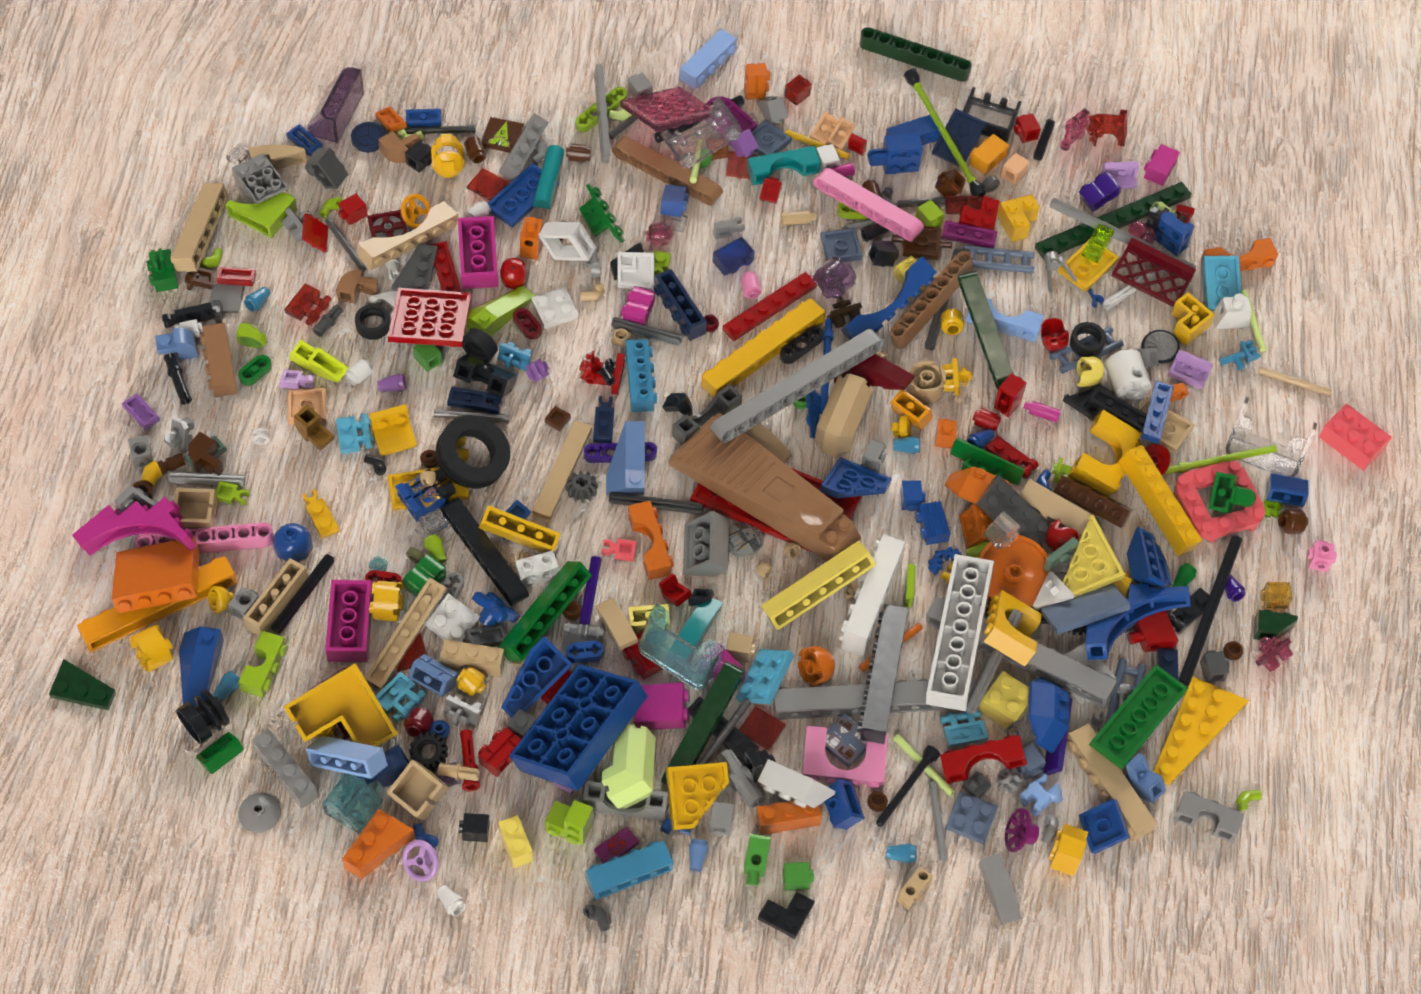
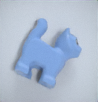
M1042 774L1040 778L1031 782L1027 789L1019 796L1020 803L1025 807L1028 806L1029 801L1034 803L1030 811L1036 817L1051 803H1061L1063 800L1059 783L1051 787L1048 792L1041 786V784L1047 781L1046 774Z

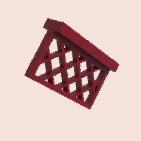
M1131 238L1111 276L1174 307L1175 302L1183 296L1197 269ZM1127 254L1134 255L1137 261L1128 263ZM1142 263H1151L1153 269L1144 271ZM1138 264L1141 272L1132 274L1130 266ZM1126 267L1129 275L1123 276L1117 272L1119 269ZM1158 271H1167L1169 277L1160 278ZM1154 272L1157 280L1148 281L1146 274ZM1142 275L1145 283L1139 284L1135 282L1134 277ZM1181 278L1186 282L1184 285L1177 287L1174 279ZM1171 280L1173 288L1165 290L1162 282ZM1159 283L1161 291H1153L1150 285ZM1175 291L1176 301L1169 299L1166 293Z

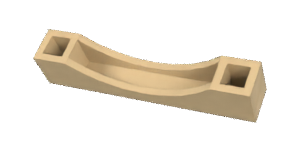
M443 201L430 208L425 221L411 232L395 237H373L359 244L358 258L370 270L381 267L400 255L410 252L419 243L425 244L427 241L454 229L457 226L458 213Z

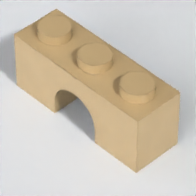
M444 640L440 659L441 664L452 670L462 671V666L470 665L477 667L485 675L501 677L505 656L504 649Z

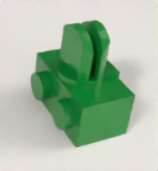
M159 248L158 251L151 250L148 253L149 260L146 261L148 271H152V274L149 275L151 286L155 285L156 292L177 289L178 283L175 267L171 262V250H162V248Z
M1216 472L1208 509L1229 514L1232 512L1233 505L1252 506L1256 502V494L1251 489L1237 486L1238 476Z

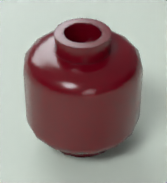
M413 708L404 722L405 730L411 737L418 738L420 733L426 734V732L430 731L434 723V717L426 708Z

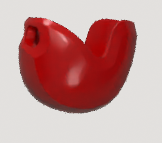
M508 258L501 265L500 278L506 288L516 289L522 285L524 286L526 283L527 269L525 263L519 258Z
M1049 318L1042 322V344L1048 351L1061 350L1068 345L1069 332L1064 329L1061 319Z
M1060 519L1053 521L1046 533V543L1053 552L1071 538H1074V535L1075 539L1079 541V534L1075 529L1071 527L1059 528Z

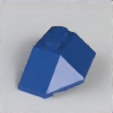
M1138 526L1126 553L1132 579L1137 583L1150 584L1151 587H1170L1172 582L1167 562L1160 547L1155 542L1154 535Z
M1039 677L1029 682L1028 718L1032 731L1036 736V744L1050 753L1056 750L1069 728V693L1045 678Z

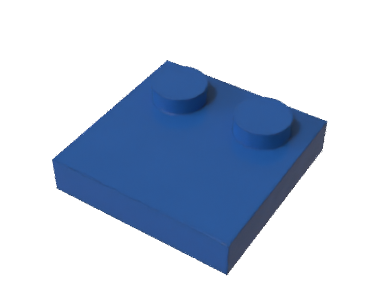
M1111 799L1078 815L1083 830L1088 832L1087 842L1093 854L1130 838L1116 799Z

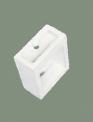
M546 222L538 235L554 260L589 261L596 249L595 244L581 222ZM559 238H569L573 245H562Z

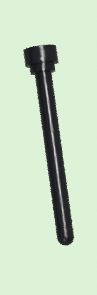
M927 745L923 750V759L877 819V826L882 827L928 764L936 762L940 757V752L935 747Z

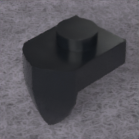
M671 393L662 406L665 412H680L683 415L688 414L689 416H692L693 413L691 401L686 393Z

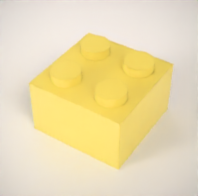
M1002 671L983 697L979 710L1012 732L1028 711L1029 687Z

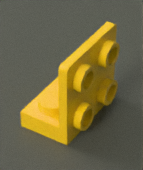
M406 404L369 414L371 428L381 456L417 447Z

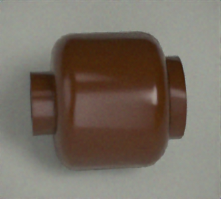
M1286 509L1280 514L1278 525L1284 533L1301 534L1308 525V518L1305 512L1300 509Z

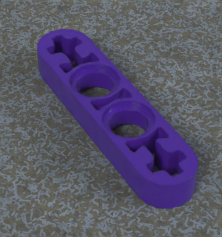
M645 442V462L653 461L657 457V446L652 442ZM618 443L588 444L583 450V457L588 463H611L613 456H608L606 451H615ZM590 451H594L593 456H590Z

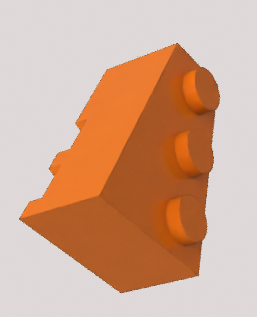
M378 809L342 858L344 869L361 879L383 864V861L392 854L395 855L399 852V849L408 842L414 841V829Z

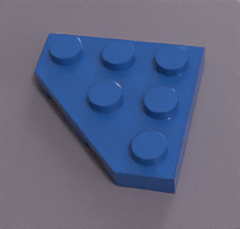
M839 457L822 483L820 492L835 498L885 494L892 478Z

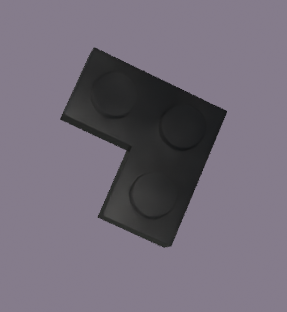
M797 891L787 909L768 899L758 916V920L796 939L815 901Z

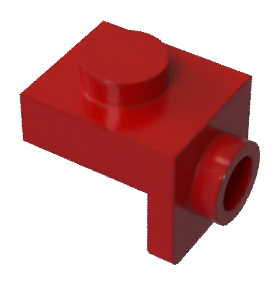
M673 573L658 584L663 598L677 607L691 596V591L678 583L676 575Z

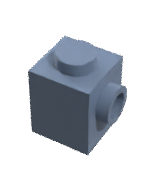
M1032 743L1023 748L1027 765L1016 768L1025 779L1040 776L1046 764L1038 749Z

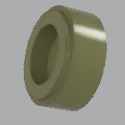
M409 547L406 552L407 558L415 563H418L425 556L424 553L413 547Z

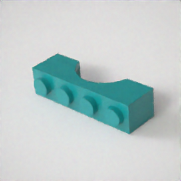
M815 146L748 158L746 170L753 186L763 184L765 178L769 179L772 173L783 168L793 169L802 176L817 174L820 170L821 161Z

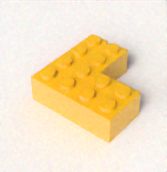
M356 663L283 705L291 721H297L298 724L294 726L304 742L341 721L352 741L378 747L398 734Z

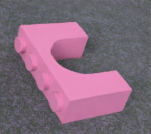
M806 726L802 763L803 775L816 781L826 780L828 784L841 779L852 781L854 786L867 784L868 788L874 789L883 786L885 782L888 734H886L885 744L866 741L864 760L858 767L851 770H841L834 767L827 759L825 752L827 728Z

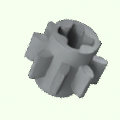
M1005 768L1001 770L997 775L996 782L999 784L997 787L1003 793L1007 791L1010 794L1018 791L1022 782L1021 774L1016 769Z

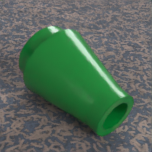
M1188 563L1179 566L1171 587L1187 586L1196 578V568Z

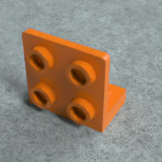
M971 505L959 515L967 549L985 540L991 542L997 537L1007 535L978 505Z

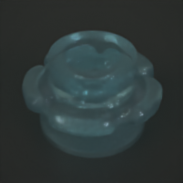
M380 556L373 557V560H370L368 563L370 571H386V566L388 565L387 560Z

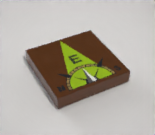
M490 117L481 141L483 147L510 152L521 134L524 124Z

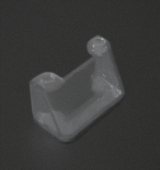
M720 97L712 101L714 108L712 111H707L709 117L682 134L678 130L675 131V134H671L666 130L660 134L668 151L682 168L693 167L701 160L740 137L742 129Z

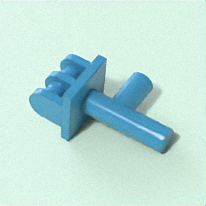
M1252 340L1247 342L1241 341L1240 351L1220 358L1219 363L1222 366L1234 361L1237 369L1240 371L1245 368L1241 358H1244L1246 364L1250 365V362L1259 359L1261 355L1256 352L1257 348L1253 346L1254 342Z

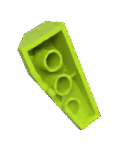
M522 285L471 308L466 327L468 329H480L492 337L513 318L515 310L525 308L531 302V297L536 295Z

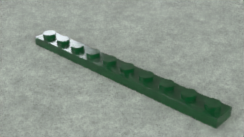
M1180 182L1097 218L1117 228H1121L1147 217L1154 202H1163L1168 207L1190 199L1192 193L1183 182ZM1080 224L1036 243L1035 249L1045 260L1044 255L1050 251L1060 254L1086 243L1091 237L1096 239L1105 234L1088 225Z

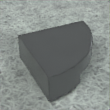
M213 300L212 307L215 310L214 321L216 323H223V305L220 300Z

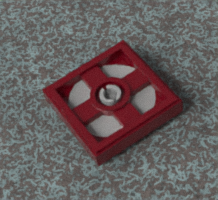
M401 210L367 215L372 238L395 237L408 233L406 223L401 216Z

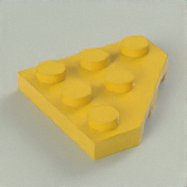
M727 762L666 768L672 830L695 828L704 813L708 811L717 796L729 783Z

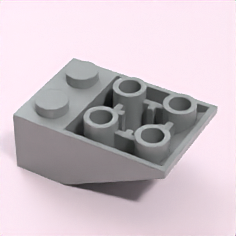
M264 153L232 167L235 183L243 194L256 204L289 189Z

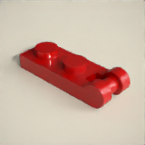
M998 435L986 446L985 451L1024 468L1025 471L1022 476L1024 479H1027L1031 472L1039 467L1035 459H1030Z

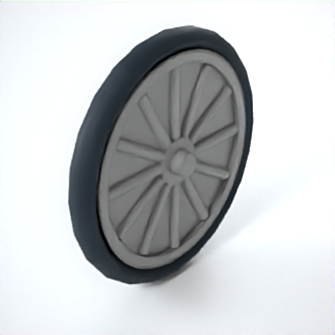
M1154 330L1143 338L1141 348H1158V363L1164 364L1176 358L1177 352L1180 350V343L1173 333L1166 330Z

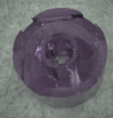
M835 256L825 262L812 277L822 290L823 296L827 299H837V297L843 296L856 283L854 282L856 274L852 267L846 261L842 263L839 261L841 258Z

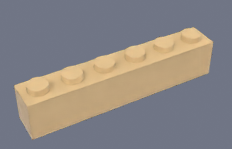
M203 183L201 190L198 192V197L193 204L192 211L187 218L185 227L182 229L175 250L171 254V262L174 264L176 271L198 270L229 198L224 183Z
M1088 723L1068 734L1066 747L1076 757L1078 766L1082 770L1084 769L1088 775L1090 784L1098 790L1101 800L1104 803L1111 799L1118 801L1130 839L1134 842L1153 832L1157 823L1121 769L1089 746L1097 734Z

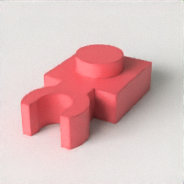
M609 539L603 540V546H608L609 548H602V555L609 556L615 554L614 559L634 562L637 541L617 539V543H613Z

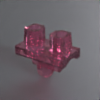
M1263 637L1260 640L1261 647L1259 650L1262 653L1264 651L1267 652L1259 657L1255 663L1258 666L1264 665L1270 672L1276 670L1281 665L1275 658L1276 655L1282 661L1287 660L1293 655L1288 646L1291 643L1289 638L1274 644L1277 641L1275 637L1271 639Z

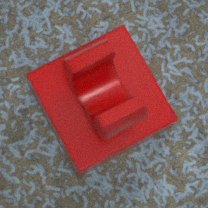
M1178 204L1175 210L1178 214L1177 219L1183 216L1186 219L1185 224H1187L1190 220L1189 217L1192 218L1195 208Z

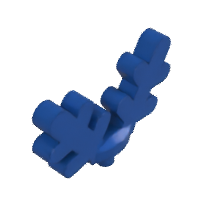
M952 547L941 551L936 550L933 559L928 561L929 571L937 575L938 571L943 569L941 565L944 563L943 557L945 561H948L949 558L954 561L955 554L962 555L961 552H959L958 548L953 550Z

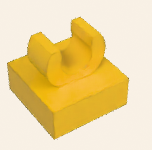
M907 415L900 416L899 423L891 424L893 436H901V438L911 436V423Z

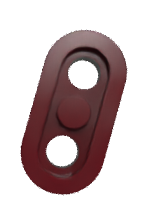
M519 308L514 311L513 322L524 336L531 340L539 338L542 334V326L532 313L525 308Z

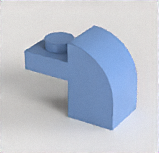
M173 328V333L155 335L158 355L177 352L179 360L198 357L195 336L190 330Z
M1138 753L1126 765L1128 774L1125 777L1139 797L1154 803L1166 791L1162 776L1149 770L1145 755Z

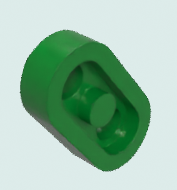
M266 355L256 356L239 370L240 382L246 386L255 384L271 371V359Z

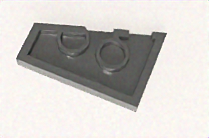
M419 243L392 284L391 290L397 291L398 288L429 290L438 247Z

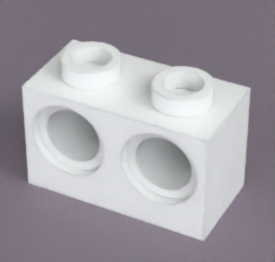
M553 551L515 561L516 575L525 587L551 581L559 572Z

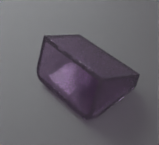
M347 67L328 85L308 123V132L314 137L339 143L364 94L361 69Z

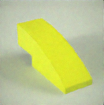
M303 340L298 342L288 358L302 368L339 383L348 369L347 366L319 347L315 349Z

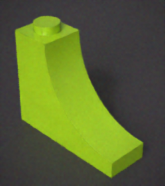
M284 192L258 204H243L232 200L226 203L228 216L270 238H273L283 226L281 221L288 215L285 211L290 208L295 213L297 210L295 198L291 194Z

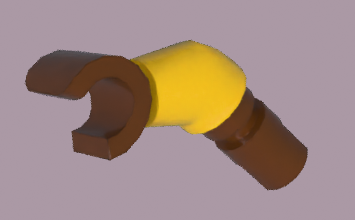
M179 453L166 458L164 462L162 460L158 462L152 461L144 467L141 480L133 484V487L142 489L148 494L150 499H153L152 488L158 479L162 478V475L166 474L168 470L171 472L186 465L183 455Z

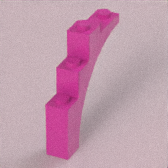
M166 497L150 509L146 504L141 506L136 501L122 513L118 508L113 510L108 505L72 534L73 538L90 556L116 540L145 533L172 537L183 543L190 551L197 546L192 540L194 538L193 534L187 528L185 530L182 529L185 525L181 522L183 516L178 512L181 508L174 500L170 502Z

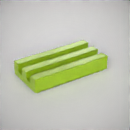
M908 564L906 571L904 607L911 608L914 600L915 564Z

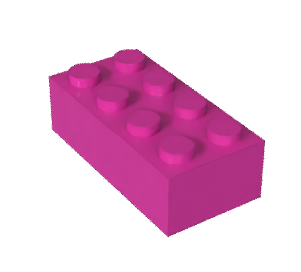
M494 216L458 218L462 289L499 287Z
M331 580L325 647L327 662H368L372 614L369 613L370 602H373L372 580Z

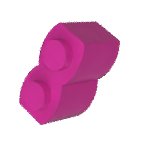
M634 286L633 290L628 292L627 304L622 307L621 315L623 319L646 325L655 302V291Z

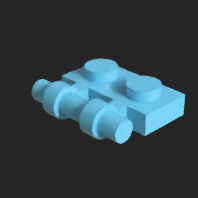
M361 414L359 422H355V416L336 419L341 454L359 452V445L365 444L367 449L373 448L372 442L374 437L370 431L371 424L368 414ZM363 430V435L358 436L357 431Z
M400 672L376 695V698L387 715L393 709L397 712L392 718L398 723L402 718L405 719L408 716L409 711L414 706H418L422 702L421 699L426 693L420 689L415 694L412 691L416 687L415 683ZM407 697L409 701L402 706L400 702Z
M979 709L975 714L964 711L956 714L950 712L945 716H940L941 724L948 723L950 725L943 729L948 748L988 741L984 721H975L974 719L981 717ZM963 720H966V721H967V723H962V724H958V723H957V721H963Z

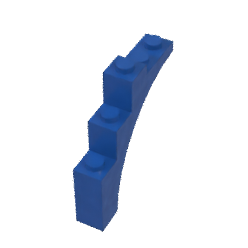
M1130 584L1129 599H1126L1130 603V610L1087 625L1085 644L1087 659H1108L1114 641L1133 623L1161 611L1191 607L1189 586L1150 588V584Z

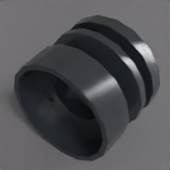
M206 689L200 692L201 697L198 695L193 697L196 707L186 702L175 710L183 726L199 744L212 737L210 726L216 731L222 730L220 723L224 727L230 724L223 705Z

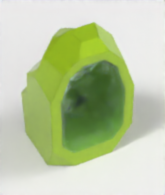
M240 323L236 335L238 343L251 348H262L268 343L266 334L261 332L258 327H254L250 323Z

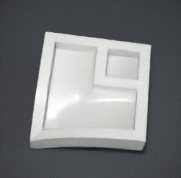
M618 252L617 288L633 289L635 286L653 291L654 253Z

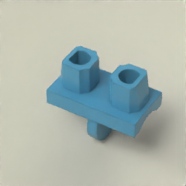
M510 341L507 344L501 342L497 359L505 362V367L508 369L515 366L528 371L526 366L531 362L532 350L527 348L523 350L518 349L516 344Z

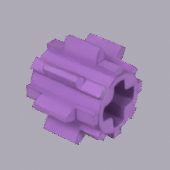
M541 358L526 366L528 371L525 373L529 380L533 379L534 382L549 375L548 369L550 368L546 361L542 362Z

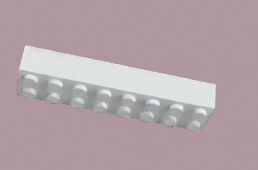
M957 554L954 556L926 692L927 705L966 711L993 575L994 561Z

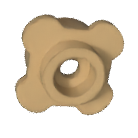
M623 328L614 330V337L611 338V343L626 347V340L631 338V333Z

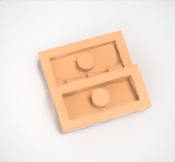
M824 111L809 138L827 145L833 144L835 148L842 150L856 126L843 117L838 120Z

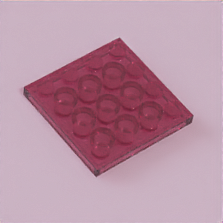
M681 87L620 100L621 108L657 132H662L668 128H678L684 124H694V122L700 120L707 121L709 118L716 117V110Z

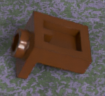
M199 267L197 271L187 272L185 276L187 290L191 291L193 286L212 290L215 271Z

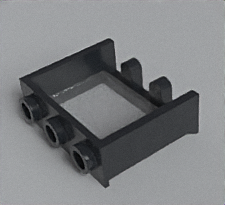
M972 87L963 112L987 122L981 135L990 137L995 134L1003 141L1008 142L1022 102L1018 101L1016 108L1012 109L1007 107L1008 100L1006 98H1002L1000 104L990 102L992 96L990 93H985L983 99L974 97L976 88Z

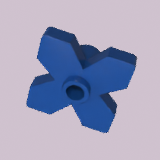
M475 592L471 598L479 606L483 607L480 612L479 621L487 627L496 625L498 622L504 623L506 620L516 623L520 618V615L515 610L506 606L505 602L493 592H488L486 595L482 592Z

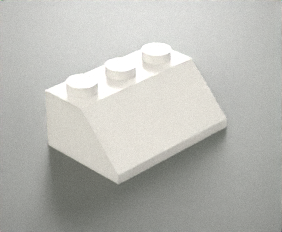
M769 759L757 781L765 785L764 790L772 794L778 791L780 792L779 797L788 801L793 798L795 799L794 804L803 808L806 805L815 808L832 797L836 792L812 778Z

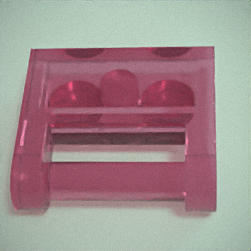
M1083 109L1066 122L1064 139L1060 144L1062 150H1069L1073 142L1077 139H1082L1085 135V128L1089 122L1088 117L1090 114L1088 110Z

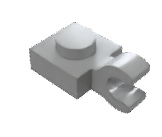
M736 217L733 222L726 220L714 223L713 235L715 240L730 237L733 232L744 231L745 225H738L742 223V217Z

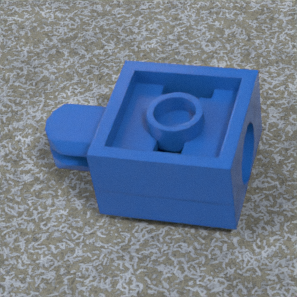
M919 133L884 136L883 148L868 151L869 165H883L885 174L919 171L923 152Z

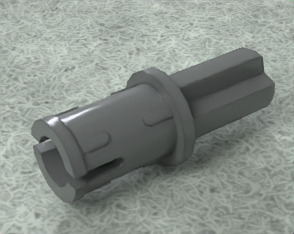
M339 305L333 306L326 315H322V319L313 327V332L317 336L322 337L325 331L334 325V321L343 312V309Z

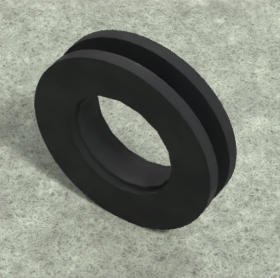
M466 415L454 419L443 430L436 443V458L445 475L454 483L466 488L479 489L496 482L506 470L510 461V446L505 434L496 424L480 416ZM466 436L482 441L490 453L489 464L484 467H472L460 459L456 451L457 440Z

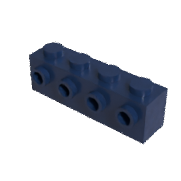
M672 269L655 275L654 291L657 296L661 297L664 307L671 312L673 321L679 324L681 333L684 336L686 335L689 341L705 335L707 321Z

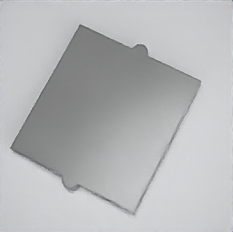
M214 284L210 302L212 304L213 300H220L223 305V314L239 313L244 287L240 285Z

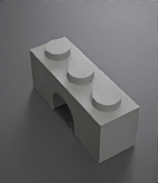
M1185 791L1174 820L1194 827L1199 817H1208L1215 824L1213 836L1233 843L1238 835L1244 814L1235 808L1220 805L1215 800L1200 797L1195 792Z

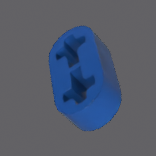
M598 641L572 643L566 648V657L571 663L599 661L604 656V647ZM593 648H596L597 654H593ZM573 650L577 651V656H573Z

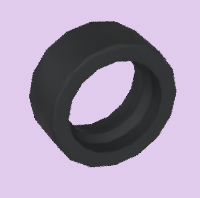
M368 304L358 309L355 314V325L358 334L368 340L380 339L388 334L391 321L389 312L385 307L379 304ZM369 316H379L384 320L383 324L375 328H368L362 325V321Z
M1093 322L1079 323L1074 327L1070 337L1071 349L1081 357H1096L1102 352L1106 342L1105 331ZM1080 334H1090L1098 340V344L1086 346L1078 340L1077 336Z
M470 329L463 338L464 351L468 355L487 363L498 351V346L493 338L480 329Z

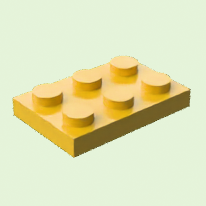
M1091 237L1065 262L1077 278V281L1075 282L1063 266L1059 267L1058 273L1084 292H1087L1119 261V256Z

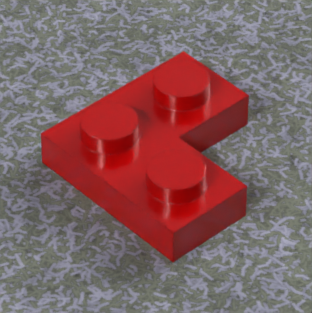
M983 196L979 210L964 205L961 208L958 223L994 230L1000 201Z

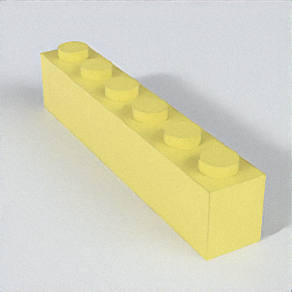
M857 541L763 603L761 607L778 631L875 567L876 564L869 551L860 541Z

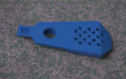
M816 390L806 395L808 408L806 420L808 426H810L809 437L813 439L815 438V431L819 422L821 399Z

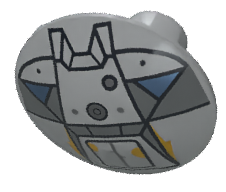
M737 522L729 527L728 548L736 556L745 557L746 555L756 553L762 548L764 536L760 529L744 522Z

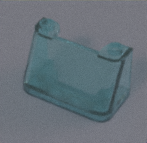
M656 603L649 614L638 644L639 652L692 688H705L724 661L725 647L714 640L704 641L699 649L666 628L669 622V612Z

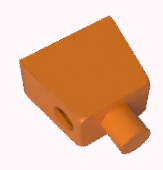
M525 217L520 234V257L538 260L542 240L538 235L544 226L542 219ZM532 241L533 245L528 246V242Z

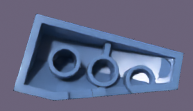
M625 421L606 474V494L614 492L644 495L645 421Z

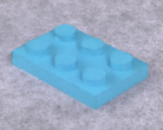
M1239 256L1202 257L1205 306L1209 310H1215L1222 298L1234 297L1238 293L1242 294Z
M759 649L735 698L741 703L744 699H747L751 703L771 705L795 655L791 651Z

